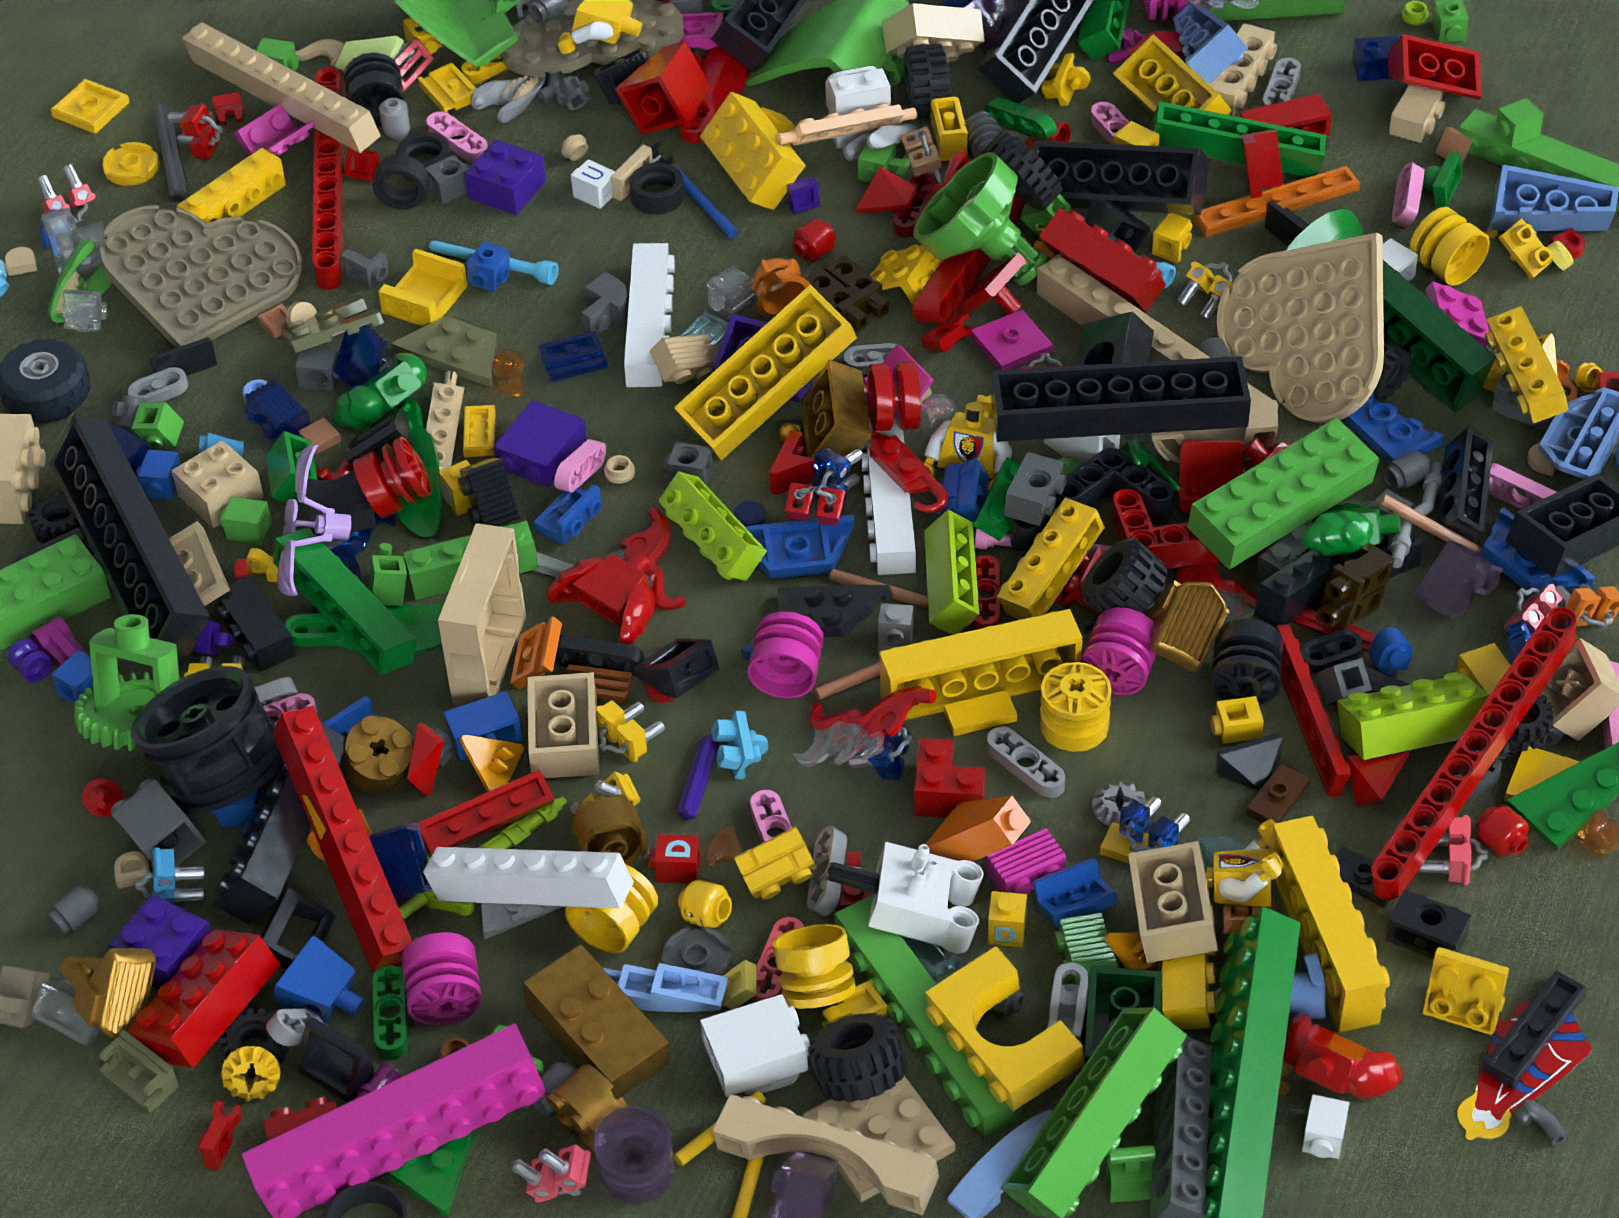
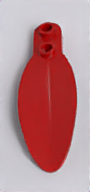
M714 46L700 65L711 88L688 122L679 125L681 139L690 144H697L702 141L700 135L730 92L742 95L746 86L745 81L748 77V67L720 46Z

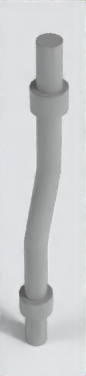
M1439 462L1431 464L1430 473L1425 476L1422 486L1424 490L1422 502L1414 508V510L1425 516L1433 510L1436 495L1440 492L1443 466ZM1402 517L1400 521L1401 532L1393 537L1390 546L1391 556L1395 558L1394 568L1402 566L1404 557L1409 553L1411 546L1410 533L1413 524Z

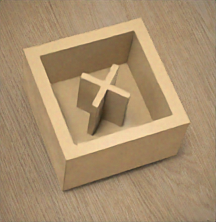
M223 440L172 470L178 497L213 529L220 525L221 511L227 507L231 497L253 500L264 498L258 471Z
M1580 638L1575 642L1539 697L1544 694L1547 697L1546 703L1551 702L1553 706L1552 726L1580 741L1619 707V679L1607 655Z

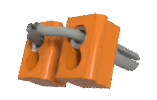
M1582 584L1579 589H1574L1572 595L1562 585L1555 588L1563 598L1561 602L1566 608L1575 613L1576 626L1592 624L1598 625L1602 629H1608L1610 627L1609 624L1613 623L1619 612V591L1614 586L1599 587L1597 593H1595L1588 584Z

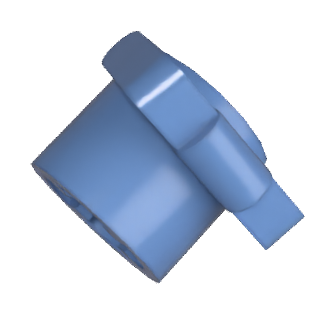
M1316 953L1303 956L1304 972H1294L1288 1019H1292L1298 1013L1309 1014L1311 1019H1325V974L1321 970Z

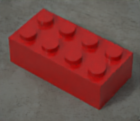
M1059 208L1039 236L1051 254L1054 256L1060 255L1144 313H1147L1166 285L1160 276L1162 272L1156 268L1157 264L1143 254L1140 258L1131 252L1133 249L1125 242L1118 239L1115 243L1107 237L1109 234L1101 227L1094 224L1091 228L1084 222L1085 218L1074 210L1070 209L1067 213Z
M214 929L203 938L202 944L182 962L180 969L171 980L160 987L157 996L146 1008L136 1015L135 1021L126 1031L168 1064L194 1068L280 967V963L260 935Z

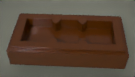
M1280 764L1246 807V815L1261 823L1272 819L1275 823L1282 822L1310 786L1311 778Z

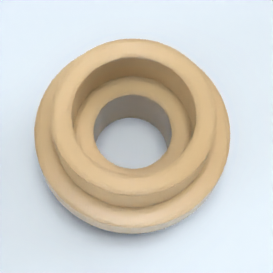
M581 134L570 135L562 144L561 154L572 161L580 159L588 149L586 139Z
M616 455L607 461L604 467V475L612 483H626L634 477L635 466L628 457Z

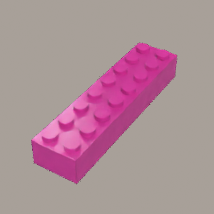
M515 1023L242 1153V1157L255 1190L272 1218H296L302 1212L314 1206L330 1202L337 1194L350 1186L368 1182L387 1171H394L400 1168L406 1161L420 1155L430 1154L437 1147L454 1139L463 1138L472 1130L489 1122H496L506 1114L522 1106H529L548 1093Z

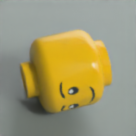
M695 880L680 893L678 906L685 922L714 929L729 918L732 910V901L723 886Z

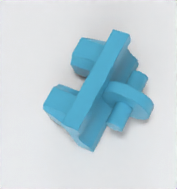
M735 711L731 720L716 719L712 727L713 741L727 742L728 746L721 745L717 751L718 767L733 769L734 779H744L746 777V767L753 762H759L762 759L761 755L768 750L767 738L757 735L755 730H749L745 711Z

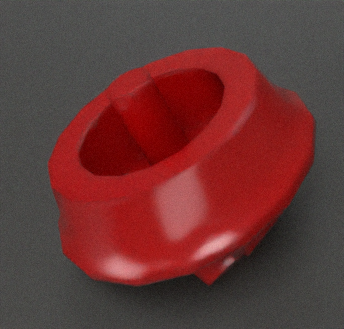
M105 778L90 781L83 788L81 795L82 803L86 810L97 817L112 816L111 809L113 805L118 801L124 800L120 787L115 782Z

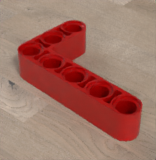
M1122 489L1113 495L1112 525L1118 541L1136 538L1165 563L1166 569L1221 562L1187 528L1188 523L1153 527L1142 497L1135 490ZM1271 545L1267 546L1266 548L1262 549L1261 551H1259L1251 557L1260 556Z

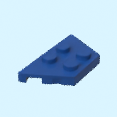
M1505 508L1501 509L1498 519L1494 523L1482 549L1481 556L1525 590L1530 588L1540 590L1549 584H1554L1555 588L1562 585L1566 590L1579 589L1582 584H1588L1590 588L1593 586L1596 577L1580 565L1553 578L1549 574L1544 573L1540 567L1528 558L1519 554L1515 548L1505 542L1515 516Z
M854 515L840 516L838 526L820 524L817 518L808 519L807 522L798 520L744 527L767 550L758 564L759 568L769 579L830 573L832 569H835L855 527Z

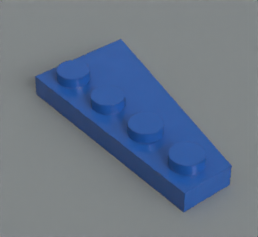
M1373 393L1362 407L1350 416L1342 419L1387 463L1413 450L1426 454L1443 445L1444 435L1437 431L1433 433L1422 428L1423 423L1413 417L1410 420L1397 413L1398 408L1390 403L1384 404L1376 401Z

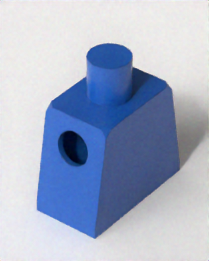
M312 936L276 984L273 1002L289 1009H309L317 1014L323 1022H327L337 1007L354 1017L361 1009L365 998L350 990L356 973L354 968L321 940Z

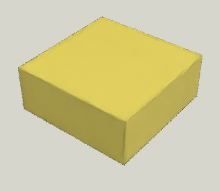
M744 960L723 975L728 977L723 998L724 1006L732 1010L736 1009L757 994L755 964Z

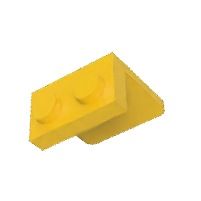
M912 245L907 249L886 252L870 276L874 281L877 280L882 284V290L901 286L912 305H914L917 296L942 260L935 258L923 245Z

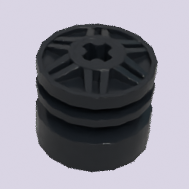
M373 52L365 53L352 59L346 66L343 74L346 98L369 110L376 127H382L379 112L380 104L389 98H397L405 102L399 65L386 54Z
M1253 619L1233 620L1223 625L1214 642L1210 682L1213 692L1223 701L1256 696L1259 705L1272 701L1279 693L1281 683V664L1284 647L1281 633L1272 625Z

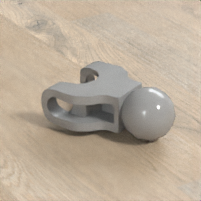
M1065 963L1057 968L1052 988L1048 1028L1061 1020L1082 1044L1088 1010V973L1080 964ZM1073 974L1080 980L1079 985H1062L1063 979L1068 975ZM1083 1066L1060 1081L1070 1080L1081 1071Z

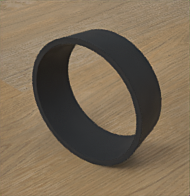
M364 1182L350 1186L337 1194L328 1205L324 1218H341L351 1208L364 1203L387 1205L400 1218H407V1211L402 1197L394 1189L381 1183Z

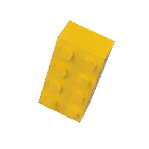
M1154 34L1113 73L1124 89L1153 116L1159 101L1225 115L1232 111L1215 89Z
M730 92L700 135L701 139L749 202L771 210L777 207L787 193V185L794 183L806 166L789 144L781 146L778 144L776 135L780 132L758 104L733 92Z

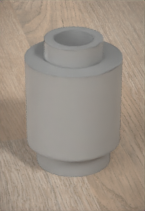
M389 98L382 102L379 106L383 133L390 140L398 141L404 139L410 130L407 104L397 98Z

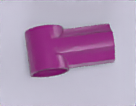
M60 616L30 632L31 639L39 646L40 651H43L47 656L49 655L59 667L78 650L88 655L73 638L70 628Z

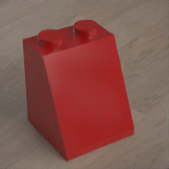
M686 41L662 47L619 84L615 90L641 135L687 123L711 86Z

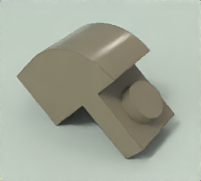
M3 965L0 977V1023L20 1028L28 1027L34 1021L43 1004L50 973L18 966Z

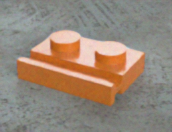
M554 616L549 619L548 624L542 622L520 634L510 684L518 690L528 686V677L543 676L544 672L548 674L553 672L562 623Z

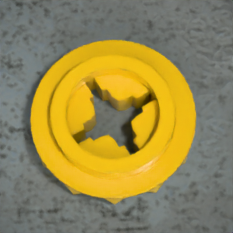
M257 1046L238 1048L230 1053L223 1063L221 1071L223 1086L231 1092L233 1098L236 1096L244 1098L247 1103L255 1098L263 1100L267 1094L275 1091L280 1079L279 1063L274 1055L264 1048ZM250 1063H254L253 1069H255V1074L260 1076L255 1077L254 1082L248 1085L246 1076L240 1074H246L248 1068H250Z

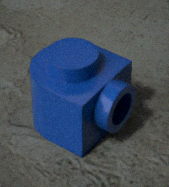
M1388 627L1375 635L1368 654L1381 672L1392 675L1397 672V669H1408L1413 649L1401 630L1395 627Z

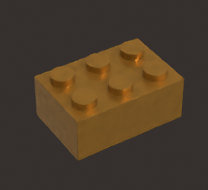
M832 360L828 361L800 400L807 457L813 458L816 468L827 471L829 465L855 449L860 451L863 445L868 444L872 434L869 426V408L866 405V387L863 383L862 371Z

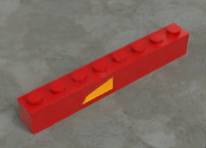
M310 706L284 712L281 714L272 733L370 970L373 974L377 969L386 965L401 966V955L406 946L413 941L315 708Z

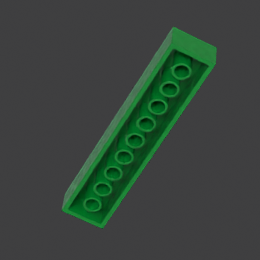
M1263 906L1252 917H1247L1238 931L1231 933L1227 937L1223 948L1224 953H1226V960L1219 976L1222 988L1215 1004V1012L1218 1013L1217 1021L1210 1036L1213 1049L1210 1064L1205 1216L1203 1218H1262L1301 925V922Z

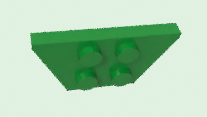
M476 1129L463 1138L454 1139L437 1147L430 1154L420 1155L406 1161L400 1168L385 1172L386 1176L396 1184L407 1187L409 1193L420 1201L422 1199L436 1208L437 1213L442 1217H448Z

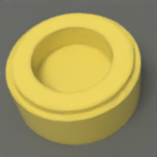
M1554 241L1547 246L1553 254L1552 260L1561 270L1564 271L1573 265L1571 254L1560 241Z

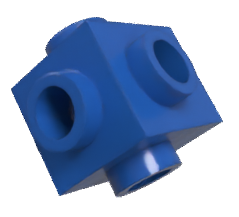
M483 241L474 254H470L466 260L465 270L468 275V284L494 293L501 283H505L508 278L510 250Z

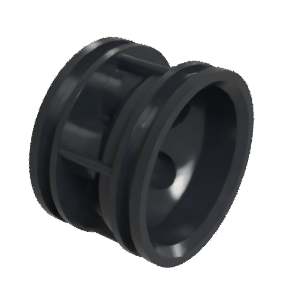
M213 667L198 671L176 681L159 692L141 709L131 727L132 740L143 758L151 764L160 765V786L183 813L187 814L215 811L245 798L262 786L277 771L283 761L272 733L276 724L266 713L248 675L237 667Z

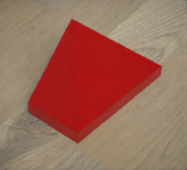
M879 167L864 190L856 207V212L859 214L909 209L917 189L911 183Z
M424 723L417 724L405 779L425 796H429L432 794L444 740Z
M1404 751L1366 760L1359 755L1348 756L1355 803L1362 807L1382 800L1409 757L1410 752Z

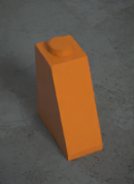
M1013 796L962 802L954 808L925 845L929 847L930 854L956 861L968 860L973 862L1013 845L1031 821Z

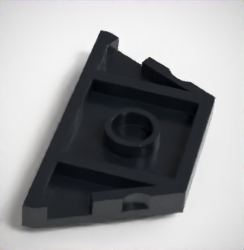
M813 585L805 587H778L777 589L780 612H795L809 617L818 624L823 632V637H845L859 622L864 621L873 613L871 606L879 599L888 601L893 596L890 585Z

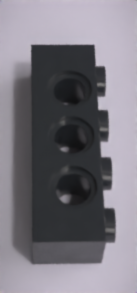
M1467 427L1445 446L1436 522L1473 542L1484 533L1494 441ZM1436 536L1434 537V538H1436V539L1442 541L1444 544H1447V545L1451 546L1452 548H1454V549H1456V550H1458V551L1461 552V550L1457 549L1456 547H1454V546L1448 544L1447 542H1445V541L1439 539V538L1436 537Z

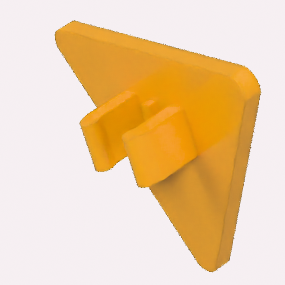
M470 735L460 737V743L487 792L509 783L524 752L522 744Z
M1140 932L1108 933L1105 935V941L1127 969L1160 971L1161 961L1147 963Z

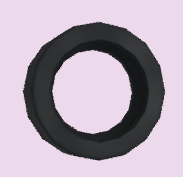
M429 132L416 133L404 138L396 150L397 155H406L411 158L425 153L437 155L436 158L429 161L420 162L425 168L451 156L448 141L438 134Z
M392 155L385 157L378 163L372 182L373 193L383 204L395 209L407 210L417 207L423 201L429 182L428 172L423 164L409 156ZM389 175H402L411 179L417 187L410 190H400L388 184L384 178Z
M650 163L635 170L630 177L632 203L640 211L649 214H664L679 207L684 200V181L680 170L665 163ZM654 184H664L671 187L667 191L660 193H651L643 190L647 186Z

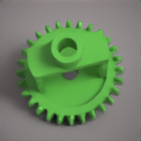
M136 614L117 618L114 621V629L106 628L94 635L89 641L94 692L91 688H86L85 693L80 694L75 702V727H77L78 733H82L84 739L91 738L92 744L101 742L103 748L114 744V750H119L124 745H127L128 751H132L137 747L131 737V727L136 716L154 696L182 679V677L179 678L176 644L149 638L148 619ZM117 658L153 666L154 679L150 680L149 673L145 671L142 680H138L135 673L132 672L130 681H125L121 674L118 675Z

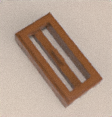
M568 665V674L594 672L597 701L610 702L613 700L616 704L626 705L633 682L631 672Z

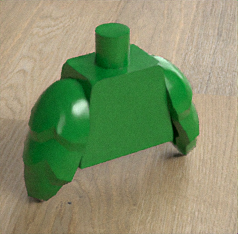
M411 353L394 355L397 362L391 363L362 386H355L338 397L332 414L334 423L339 427L352 428L357 431L380 420L385 411L390 410L425 385L427 369L424 362Z
M1357 503L1336 504L1312 520V524L1302 532L1301 541L1304 546L1318 551L1324 557L1350 554L1360 550L1368 543L1372 545L1380 544L1383 540V534L1400 533L1399 514L1381 515L1380 507H1366Z

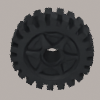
M999 132L982 150L981 154L995 153L1017 174L1018 181L1014 194L1031 207L1044 211L1062 192L1061 183L1057 180V176L1051 172L1050 167L1045 165L1044 161L1037 157L1032 149L1029 150L1026 144L1019 142L1018 138L1012 137L1009 133Z

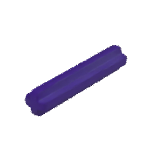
M711 735L702 737L699 741L677 810L678 815L682 816L683 820L686 821L697 817L719 747V742L713 741Z

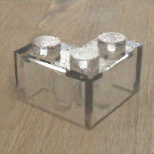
M69 207L41 215L52 259L59 275L62 266L71 252L85 238L92 239L95 246L89 256L75 270L79 274L96 270L101 266L100 244L103 232L106 229L103 221L77 228Z

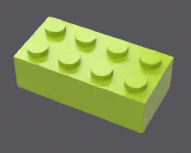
M1458 672L1445 674L1444 678L1436 680L1418 679L1413 681L1412 685L1403 687L1385 686L1379 692L1369 694L1364 692L1352 693L1348 698L1337 700L1340 735L1364 760L1456 741L1463 735L1490 695L1465 674Z

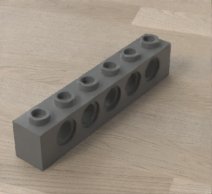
M1186 1037L1182 1042L1180 1055L1172 1063L1167 1064L1161 1073L1162 1080L1156 1090L1153 1144L1156 1160L1152 1163L1149 1218H1203L1205 1216L1211 1046Z

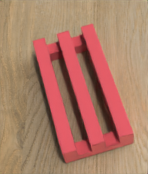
M418 38L411 40L394 59L400 65L415 47L418 49L400 68L402 77L421 55L425 57L404 81L402 80L404 91L434 59Z

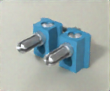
M154 848L152 850L153 871L145 874L142 881L135 882L136 890L142 891L146 898L154 895L175 905V902L204 899L203 888H175V881L203 879L205 876L203 867H175L174 849L160 850V848ZM149 878H152L153 894L148 893L144 887Z

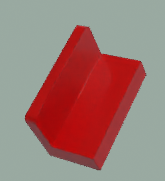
M1276 130L1242 135L1251 198L1263 197L1262 189L1283 185Z

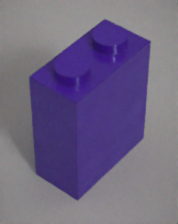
M532 400L494 445L495 458L502 459L506 473H511L532 483L549 488L554 483L555 474L560 463L587 441L585 419Z

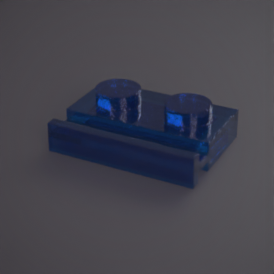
M596 331L538 345L539 355L549 375L550 382L608 368V360L604 355V350Z

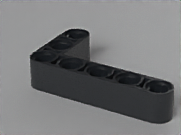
M1107 448L1066 476V483L1062 494H1056L1054 510L1060 506L1064 498L1093 507L1110 494L1113 496L1119 490L1131 489L1141 495L1150 521L1159 523L1166 521L1170 517L1173 488L1169 483L1143 465L1136 466L1132 458L1124 452L1115 448ZM1051 515L1045 516L1041 526L1012 518L1011 546L1018 551L1028 552L1037 534L1042 532L1049 522Z

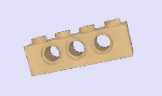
M1243 23L1238 31V37L1248 49L1237 63L1227 67L1209 84L1221 95L1232 110L1228 115L1234 116L1239 108L1244 107L1248 92H1253L1258 76H1263L1268 60L1274 58L1277 44L1274 43V31Z

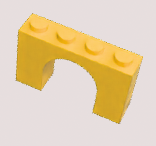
M995 946L927 990L925 994L928 1007L925 1008V1012L934 1026L938 1027L941 1025L947 1032L946 1037L953 1049L957 1052L962 1050L968 1057L967 1062L977 1077L983 1075L990 1083L988 1086L995 1099L999 1103L1005 1101L1014 1112L1083 1066L1085 1062L1083 1045L1061 1020L1028 1042L1017 1046L995 1045L985 1040L977 1032L976 1028L979 1020L989 1009L1020 990L1017 969Z

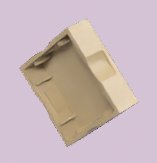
M475 524L438 619L452 705L456 708L498 694L509 659L526 619L523 590L519 577L515 533L512 528Z

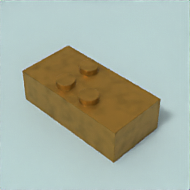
M582 945L571 950L523 982L525 1005L579 1067L583 1064L584 1066L587 1064L591 1065L608 1079L614 1086L611 1092L616 1097V1100L669 1064V1042Z

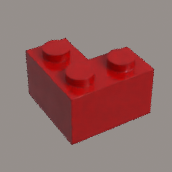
M920 738L914 790L915 816L947 818L959 803L984 799L985 768L953 766V740Z

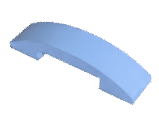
M1050 1109L1032 1117L1000 1140L973 1166L948 1197V1203L965 1218H983L1000 1203L1001 1193L1004 1192L1000 1189L1053 1110Z

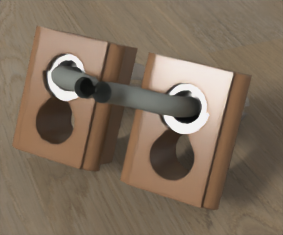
M928 126L900 135L915 177L927 172L934 177V172L939 184L941 179L938 169L942 168Z

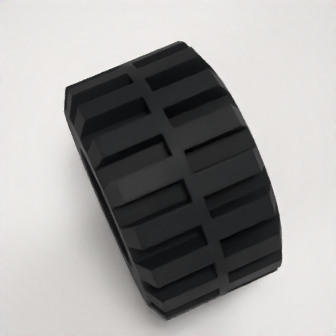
M941 44L907 47L904 53L903 67L908 108L914 107L917 117L931 116V100L951 97L949 68L945 50Z
M1136 538L1123 539L1106 550L1090 568L1081 587V599L1099 615L1104 610L1114 607L1130 608L1143 613L1155 600L1165 582L1167 574L1166 565Z
M860 1013L840 1018L835 1022L827 1024L825 1028L820 1029L809 1042L808 1052L820 1091L823 1092L824 1096L832 1098L834 1101L845 1100L846 1102H854L857 1100H867L874 1096L877 1097L886 1090L896 1086L895 1083L901 1081L904 1077L903 1073L907 1071V1061L897 1027L892 1019H888L884 1015Z

